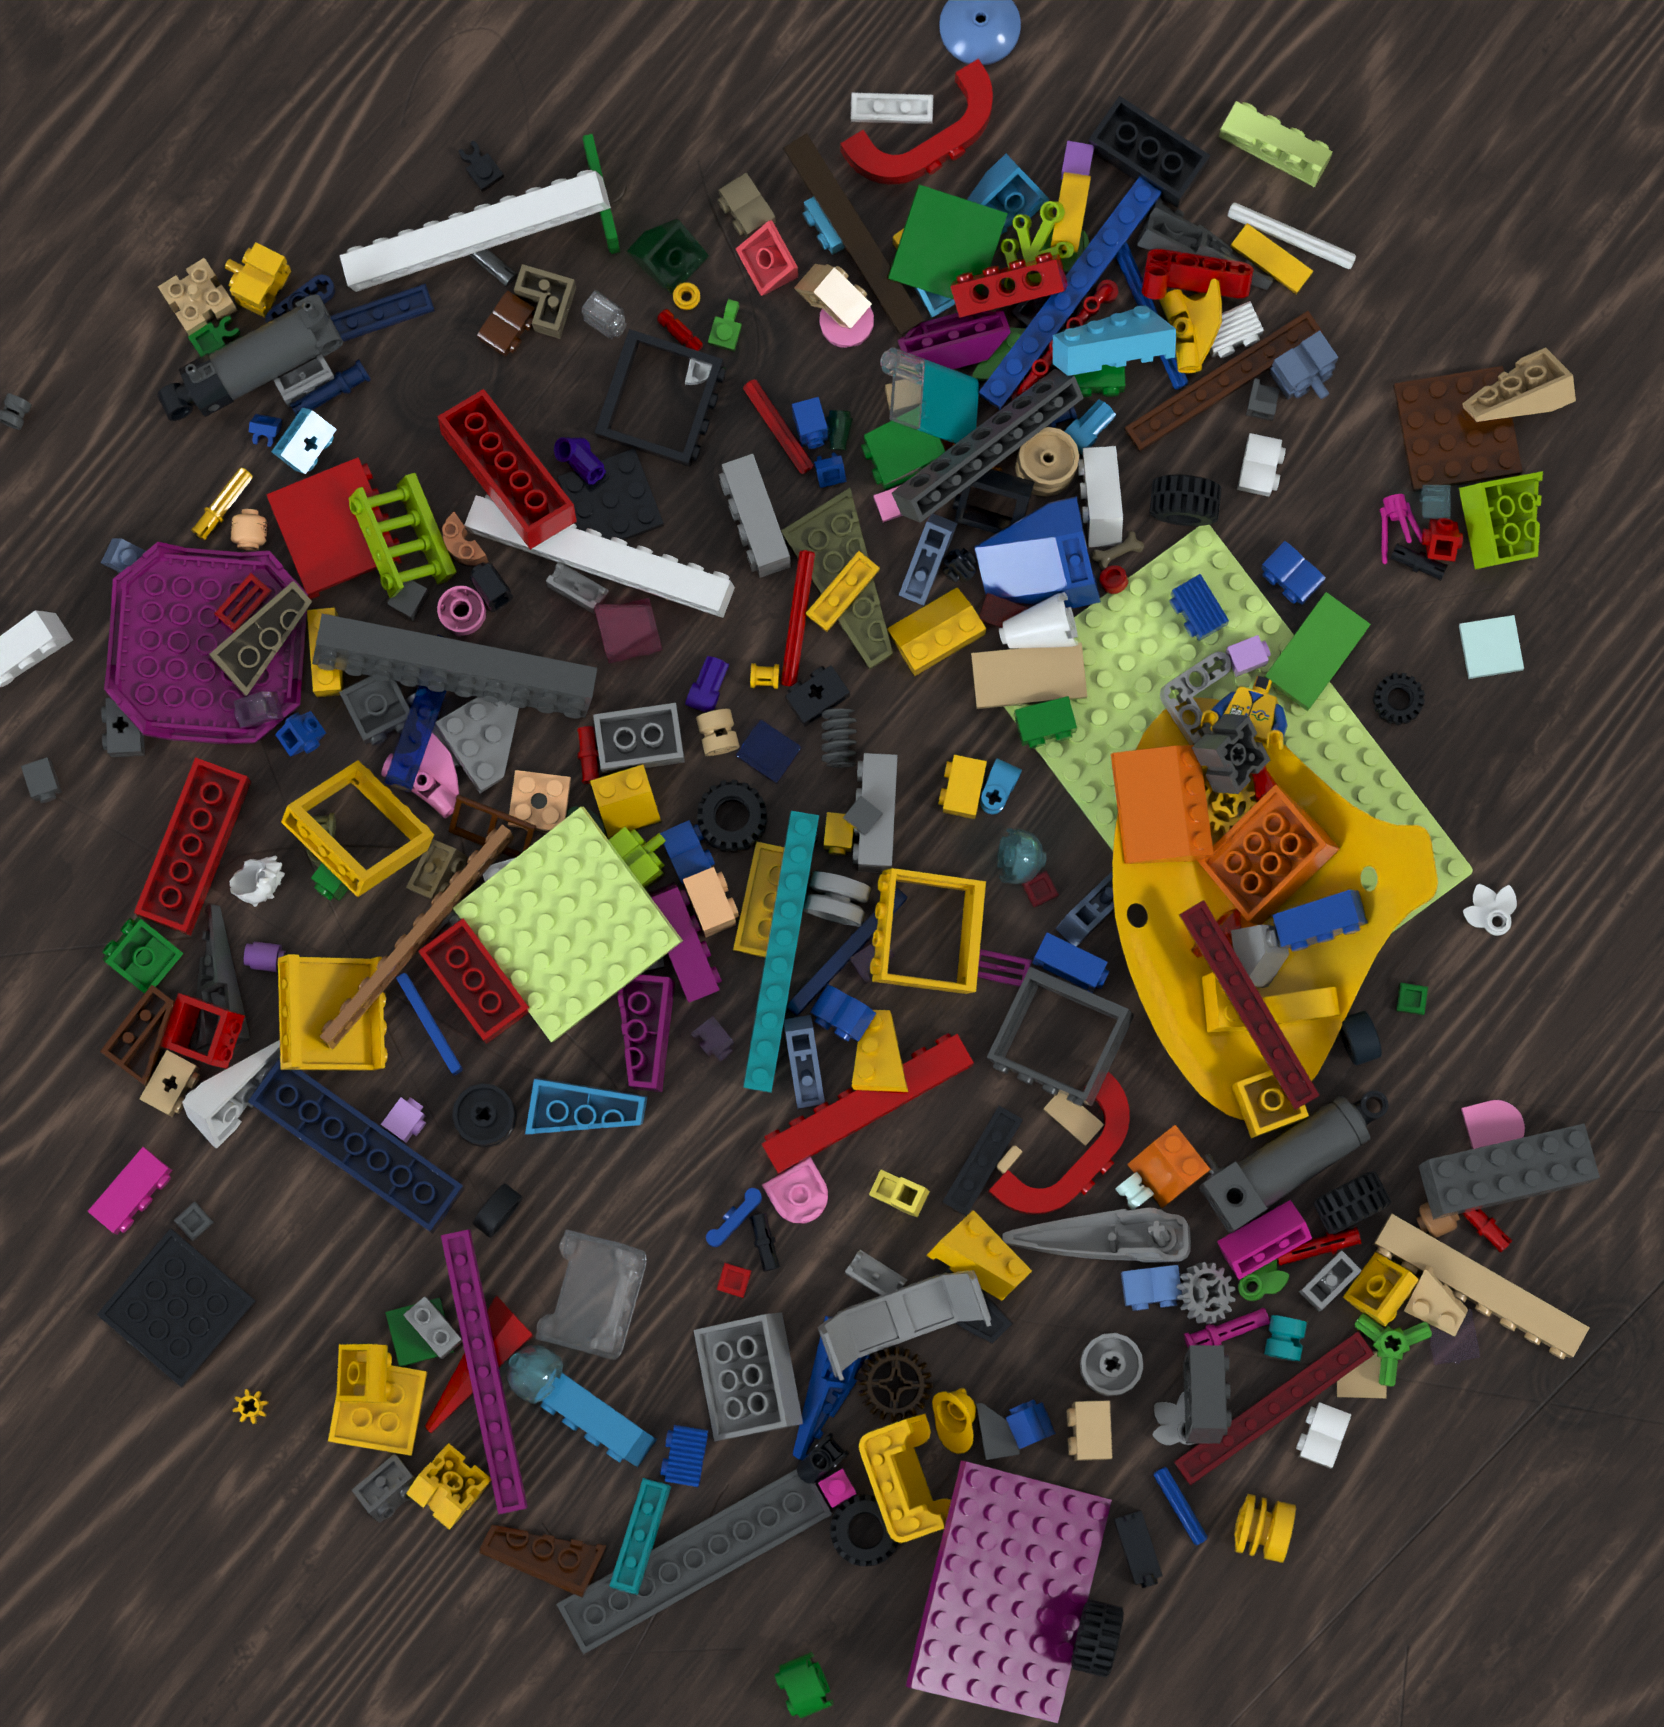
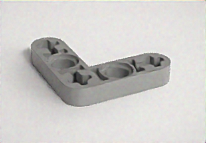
M1215 652L1207 656L1161 688L1160 699L1189 745H1195L1201 739V736L1203 737L1205 734L1212 735L1209 722L1204 723L1198 732L1193 734L1190 732V730L1200 725L1203 714L1193 696L1230 671L1231 660L1223 652ZM1221 660L1223 665H1221L1220 669H1216L1208 674L1206 669L1214 665L1215 661ZM1192 672L1201 675L1202 684L1200 687H1194L1190 684L1189 676ZM1177 689L1179 692L1176 696L1177 699H1170L1168 694L1171 693V690ZM1186 701L1187 705L1176 710V706ZM1185 710H1190L1194 713L1195 722L1193 725L1184 723L1182 714Z

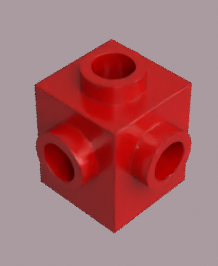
M1448 518L1430 519L1428 529L1424 528L1422 533V545H1426L1427 558L1455 562L1457 550L1461 549L1463 543V533L1459 532L1458 523Z

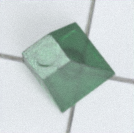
M678 219L644 231L627 250L635 262L672 295L675 288L679 284L685 283L709 257V254Z

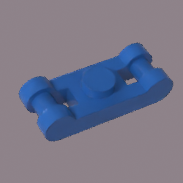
M748 1189L745 1193V1201L737 1209L733 1206L722 1217L725 1223L718 1230L712 1229L708 1231L706 1241L711 1247L721 1246L761 1203L762 1196L758 1189Z

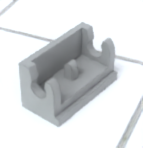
M320 354L316 359L273 380L286 405L290 407V403L334 379V375L323 355Z
M560 562L556 564V570L553 575H549L546 580L548 588L593 614L597 612L609 592L606 588Z
M862 1250L857 1252L852 1263L845 1271L846 1275L879 1296L903 1288L907 1282V1279Z

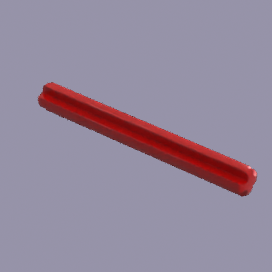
M801 550L799 552L781 684L789 687L797 683L815 553L808 550Z

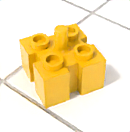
M255 242L253 248H248L243 256L242 263L245 266L228 259L225 269L234 273L229 286L236 303L265 318L276 300L277 293L282 289L290 275L291 269L287 265L284 256Z
M448 1443L435 1457L433 1462H430L417 1476L406 1494L423 1508L428 1504L434 1512L432 1516L450 1530L463 1516L465 1511L479 1499L491 1482V1478L476 1465L472 1468L467 1466L463 1462L466 1457Z

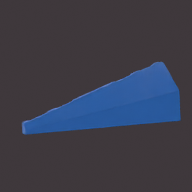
M825 1316L824 1322H825L827 1319L832 1318V1317H830V1316ZM820 1336L802 1412L803 1424L799 1425L793 1456L803 1460L807 1456L806 1452L815 1438H821L824 1433L821 1430L829 1416L834 1417L857 1382L854 1377L863 1365L864 1360H871L870 1354L858 1358L841 1371L844 1379L840 1381L838 1376L835 1377Z

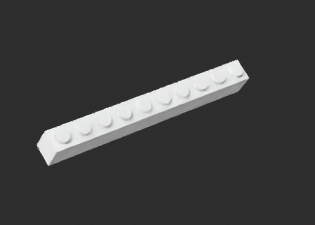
M585 170L579 172L575 178L569 180L565 178L557 179L551 182V186L542 189L541 187L530 188L525 191L526 194L518 197L514 195L503 197L500 199V203L493 205L482 204L475 207V211L466 214L463 212L450 215L448 220L442 222H427L423 225L424 228L415 231L413 229L403 230L398 233L397 237L391 239L379 238L374 240L372 245L349 248L347 250L348 253L340 255L347 286L357 292L609 209L611 207L603 177L596 171Z
M486 495L485 498L475 496L464 525L470 533L722 618L725 615L735 588L729 580L730 577L717 571L710 574L704 572V568L697 564L688 563L686 566L678 563V559L673 556L663 554L662 557L653 555V551L646 547L638 545L635 549L627 546V542L622 539L612 537L611 540L601 537L602 534L593 529L587 528L586 532L576 529L577 526L575 524L570 525L530 550L489 495Z

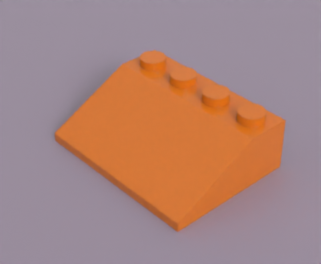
M1194 745L1111 753L1125 864L1189 862L1214 855L1203 770L1192 749Z
M1275 784L1213 846L1214 855L1198 860V862L1248 922L1262 925L1340 848L1311 816L1279 785Z

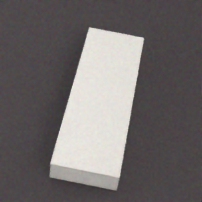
M852 93L851 122L932 124L933 95Z

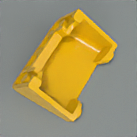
M926 1414L911 1417L869 1432L859 1442V1451L887 1531L894 1541L900 1543L944 1529L951 1504V1499L948 1498L933 1501L915 1451V1447L923 1445L930 1438L931 1431Z

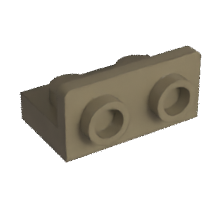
M432 839L428 851L423 853L406 888L433 900L439 892L444 893L450 886L449 881L457 871H463L469 857L456 848Z

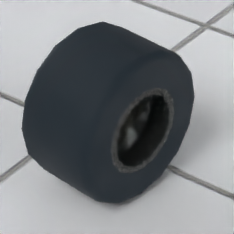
M1361 1011L1346 1016L1345 1020L1342 1021L1340 1033L1345 1049L1353 1064L1360 1065L1380 1058L1382 1056L1381 1044L1369 1014L1366 1011Z

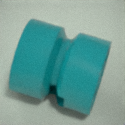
M1271 1315L1268 1331L1272 1334V1337L1266 1341L1264 1355L1300 1361L1303 1346L1299 1342L1300 1339L1305 1338L1307 1322Z

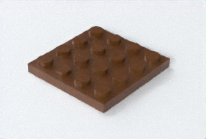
M1503 366L1394 383L1393 387L1413 492L1522 474L1513 418L1508 417L1476 422L1463 408L1462 404L1483 387L1495 384L1498 381V376L1504 372Z

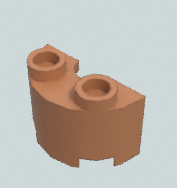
M453 512L446 519L442 527L443 541L450 556L457 563L467 566H477L480 563L489 562L486 554L475 540H465L468 533L464 524Z

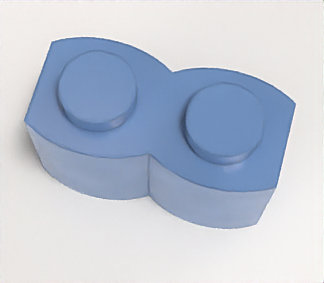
M1178 1265L1121 1272L1125 1307L1132 1306V1311L1149 1309L1148 1304L1160 1303V1308L1177 1306L1176 1301L1178 1299L1176 1296L1182 1294V1290L1177 1288V1284H1181Z

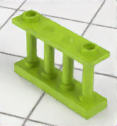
M416 473L405 475L396 485L397 490L367 497L363 487H360L348 498L350 510L358 520L380 573L381 585L387 590L389 598L395 597L404 588V582L432 575L437 585L446 583L457 573ZM399 500L404 503L407 515L377 523L372 511L373 507ZM409 525L414 527L418 537L417 540L387 547L382 535L383 532ZM419 550L424 552L428 561L427 565L398 573L392 558Z

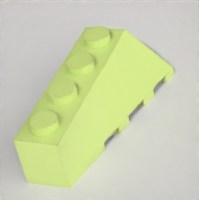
M1236 101L1221 127L1219 137L1315 187L1330 161L1332 151L1329 150V147L1321 141L1315 140L1313 142L1305 138V134L1296 128L1288 129L1271 115L1264 116L1256 112L1257 109L1249 103L1243 102L1241 104Z

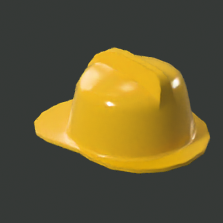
M959 1388L950 1393L939 1392L932 1400L939 1439L950 1451L957 1454L965 1453L973 1444L972 1424L977 1416V1407L964 1388Z

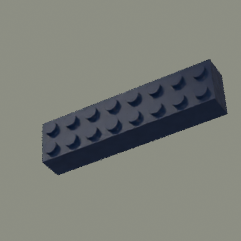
M280 1058L248 1100L254 1107L431 1233L435 1232L465 1190L462 1184L303 1071L281 1070Z

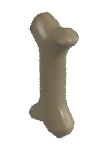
M1129 531L1123 543L1106 551L1094 550L1091 557L1094 561L1099 562L1100 569L1104 570L1108 567L1111 560L1129 551L1142 552L1144 543L1136 539L1135 532Z

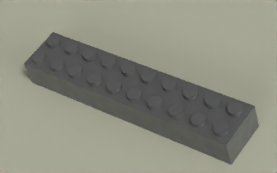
M328 614L321 615L312 662L313 665H318L323 670L339 669L353 676L364 674L373 676L374 679L379 681H388L390 679L400 681L401 684L410 687L416 685L426 686L431 691L443 692L446 690L455 692L456 695L461 697H471L472 695L482 697L483 700L491 703L503 701L510 703L511 706L516 708L528 706L537 708L542 713H563L566 717L573 719L586 717L592 700L597 673L596 667Z

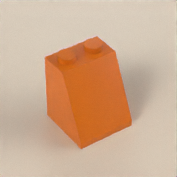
M1176 1125L1152 1142L1127 1164L1133 1173L1138 1172L1142 1178V1184L1153 1191L1154 1195L1152 1197L1161 1208L1169 1204L1211 1170Z

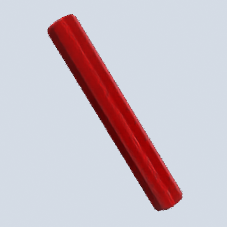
M753 379L743 386V390L799 473L805 474L814 467L813 462L758 381Z

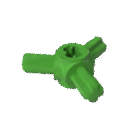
M1363 1313L1354 1324L1358 1330L1374 1341L1372 1346L1378 1350L1377 1357L1381 1358L1378 1382L1383 1386L1395 1385L1398 1360H1403V1353L1410 1351L1409 1346L1432 1336L1427 1322H1422L1403 1331L1400 1327L1393 1330L1389 1326L1383 1328ZM1387 1337L1391 1341L1396 1340L1398 1342V1345L1394 1347L1397 1349L1395 1352L1392 1348L1387 1349L1385 1347V1343L1388 1342Z

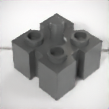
M1224 714L1212 726V735L1205 734L1192 749L1200 765L1208 767L1205 776L1213 792L1239 794L1251 781L1248 775L1250 773L1258 774L1270 761V758L1262 742H1255L1254 737L1257 735V732L1249 716Z

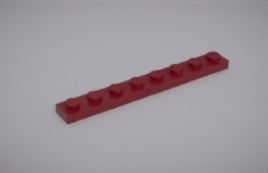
M1202 900L1180 913L1179 916L1294 1110L1318 1097V1091L1205 901Z
M1354 1333L1233 1419L1231 1427H1228L1227 1435L1223 1436L1220 1444L1199 1443L1175 1460L1174 1464L1188 1484L1192 1485L1375 1354L1360 1333Z

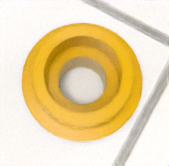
M692 283L679 284L673 292L675 305L682 310L695 308L700 301L699 289ZM684 293L692 295L689 301H684L681 297Z

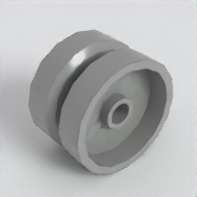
M818 871L812 872L809 886L819 894L806 896L803 911L828 921L849 926H862L865 912L855 904L868 902L872 888L845 876Z
M1117 1333L1102 1334L1090 1341L1083 1350L1079 1362L1080 1373L1085 1384L1095 1393L1104 1396H1117L1132 1389L1140 1380L1143 1370L1142 1354L1138 1346L1127 1336ZM1108 1360H1114L1116 1363V1368L1112 1371L1106 1368L1108 1365L1105 1364Z

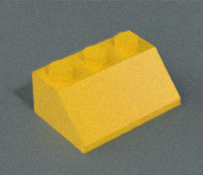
M955 588L888 627L887 632L911 672L916 676L986 634V627L971 603L958 588Z

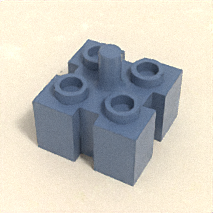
M1318 331L1302 341L1294 349L1292 348L1273 361V367L1269 374L1287 400L1293 396L1296 399L1302 397L1310 390V385L1318 397L1324 399L1329 395V392L1323 385V382L1333 375L1332 371L1335 370L1338 356L1321 331Z

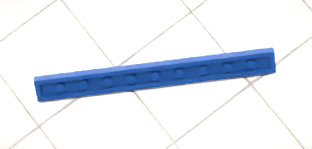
M1141 177L1137 179L1066 274L1068 284L1066 290L1052 294L981 388L978 395L999 410L1004 407L1032 369L1033 362L1039 359L1053 340V335L1060 332L1159 199L1162 193L1160 190Z

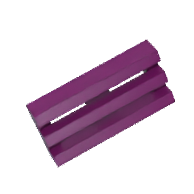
M980 949L978 969L981 967L1023 977L1022 980L978 971L977 978L1020 987L1031 966L1032 960ZM983 956L1025 965L1024 970L983 962L980 959Z

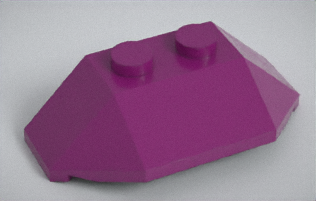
M988 310L960 318L958 313L919 323L904 337L898 339V344L906 363L913 365L918 358H924L950 369H957L988 360L1011 331L1004 311L997 310L993 312Z

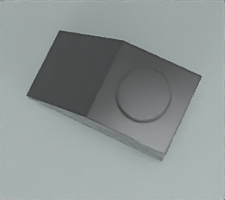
M977 1403L976 1407L985 1460L1019 1455V1448L1007 1420L985 1404Z

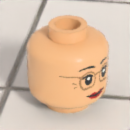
M242 509V514L235 515L232 518L231 541L237 545L238 549L254 551L259 550V546L265 544L267 520L263 516L258 515V510Z

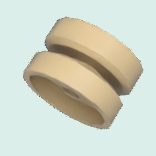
M1045 427L1020 446L1015 466L1017 477L1035 482L1032 490L1034 495L1044 497L1058 495L1066 490L1074 479L1079 461L1077 444L1070 435L1061 429Z

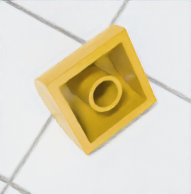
M1375 1252L1343 1298L1360 1312L1386 1327L1396 1317L1397 1310L1405 1299L1412 1295L1413 1288L1419 1280L1409 1270Z
M339 1345L336 1401L385 1403V1397H388L390 1394V1383L386 1380L387 1369L392 1363L391 1354L388 1352V1345Z

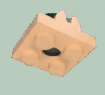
M515 770L509 815L536 825V830L541 833L551 831L566 819L571 777ZM508 822L509 827L523 828Z

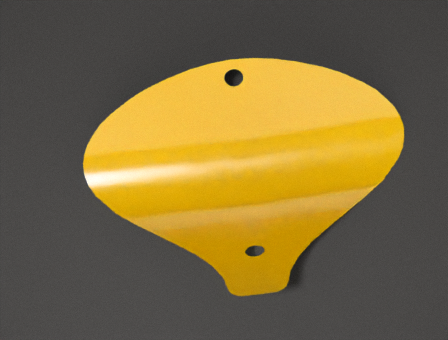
M1193 698L1202 713L1211 710L1219 702V700L1211 698ZM1186 701L1176 706V710L1187 705ZM1165 709L1143 733L1136 750L1189 745L1167 709ZM1185 710L1182 714V719L1185 724L1193 725L1195 715L1192 711ZM1199 725L1198 727L1190 730V732L1192 734L1198 732V730L1201 729L1202 726ZM1273 743L1270 748H1267V745H1263L1270 758V761L1266 764L1268 772L1275 782L1325 830L1340 848L1274 914L1347 890L1359 891L1368 924L1360 926V931L1348 935L1342 933L1334 936L1333 940L1316 943L1303 950L1292 951L1291 948H1288L1289 956L1270 985L1265 988L1257 987L1261 997L1336 987L1340 1011L1339 1016L1278 1025L1310 1080L1313 1081L1328 1056L1343 1025L1342 1021L1345 1020L1378 952L1393 930L1410 912L1434 897L1437 891L1438 878L1431 837L1425 828L1418 825H1394L1370 816L1353 806L1329 787L1284 744L1283 749L1280 750L1279 744ZM1202 766L1204 783L1208 781L1205 776L1207 766ZM1250 773L1248 776L1251 781L1246 789L1247 792L1254 791L1253 779ZM1214 792L1209 796L1208 805L1216 800ZM1255 795L1253 798L1250 799V801L1256 802ZM1224 800L1221 803V806H1227L1228 810L1232 805L1231 802L1226 803ZM1244 804L1237 808L1238 818L1244 812ZM1117 813L1112 861L1115 918L1128 969L1140 1000L1167 1053L1196 1091L1225 1114L1244 1120L1231 1086L1236 1082L1269 1071L1270 1068L1248 1031L1207 1032L1202 977L1212 973V970L1179 914L1204 900L1232 948L1231 930L1257 926L1258 924L1250 923L1243 917L1198 861L1125 864L1119 816ZM1215 816V818H1217V819H1219V820H1221V821H1225L1224 819H1222V818H1220V817H1218V816ZM1210 824L1212 846H1214L1224 834L1223 829L1220 828L1216 833H1213L1214 826ZM1367 866L1373 867L1378 876L1377 886L1372 891L1365 890L1361 883V873ZM1134 903L1141 904L1148 914L1146 924L1140 928L1132 926L1127 918V910ZM1271 915L1262 925L1275 926L1273 916Z

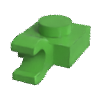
M728 299L724 317L715 316L708 345L735 351L742 328L741 323L735 322L739 302Z

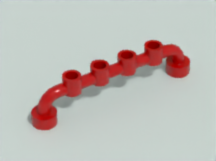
M1112 280L1101 281L1097 286L1094 296H1089L1085 299L1081 312L1076 317H1072L1067 321L1066 329H1069L1071 324L1084 325L1091 316H1095L1099 312L1101 303L1110 304L1114 302L1118 296L1117 284ZM1093 303L1096 305V308L1091 310L1087 307V304ZM1053 340L1050 342L1049 351L1044 357L1033 362L1030 374L1013 393L1011 401L1048 374V369L1053 363ZM1043 366L1045 371L1037 372L1035 367Z

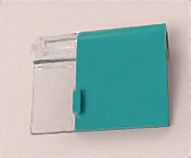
M894 347L883 353L880 360L882 371L893 376L889 420L955 444L976 429L979 394L978 379Z

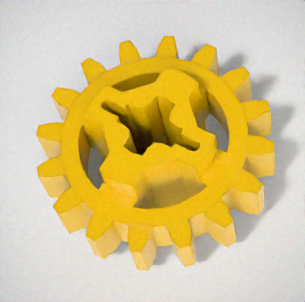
M1208 781L1204 783L1209 823L1214 826L1213 833H1216L1220 828L1223 829V834L1225 835L1257 803L1250 801L1254 797L1255 792L1246 791L1248 783L1239 794L1214 792L1216 800L1208 805V799L1213 790ZM1223 800L1226 803L1231 802L1232 805L1229 810L1227 806H1221ZM1244 804V812L1238 818L1237 808ZM1215 816H1218V817L1224 819L1225 821H1221V820L1215 818Z

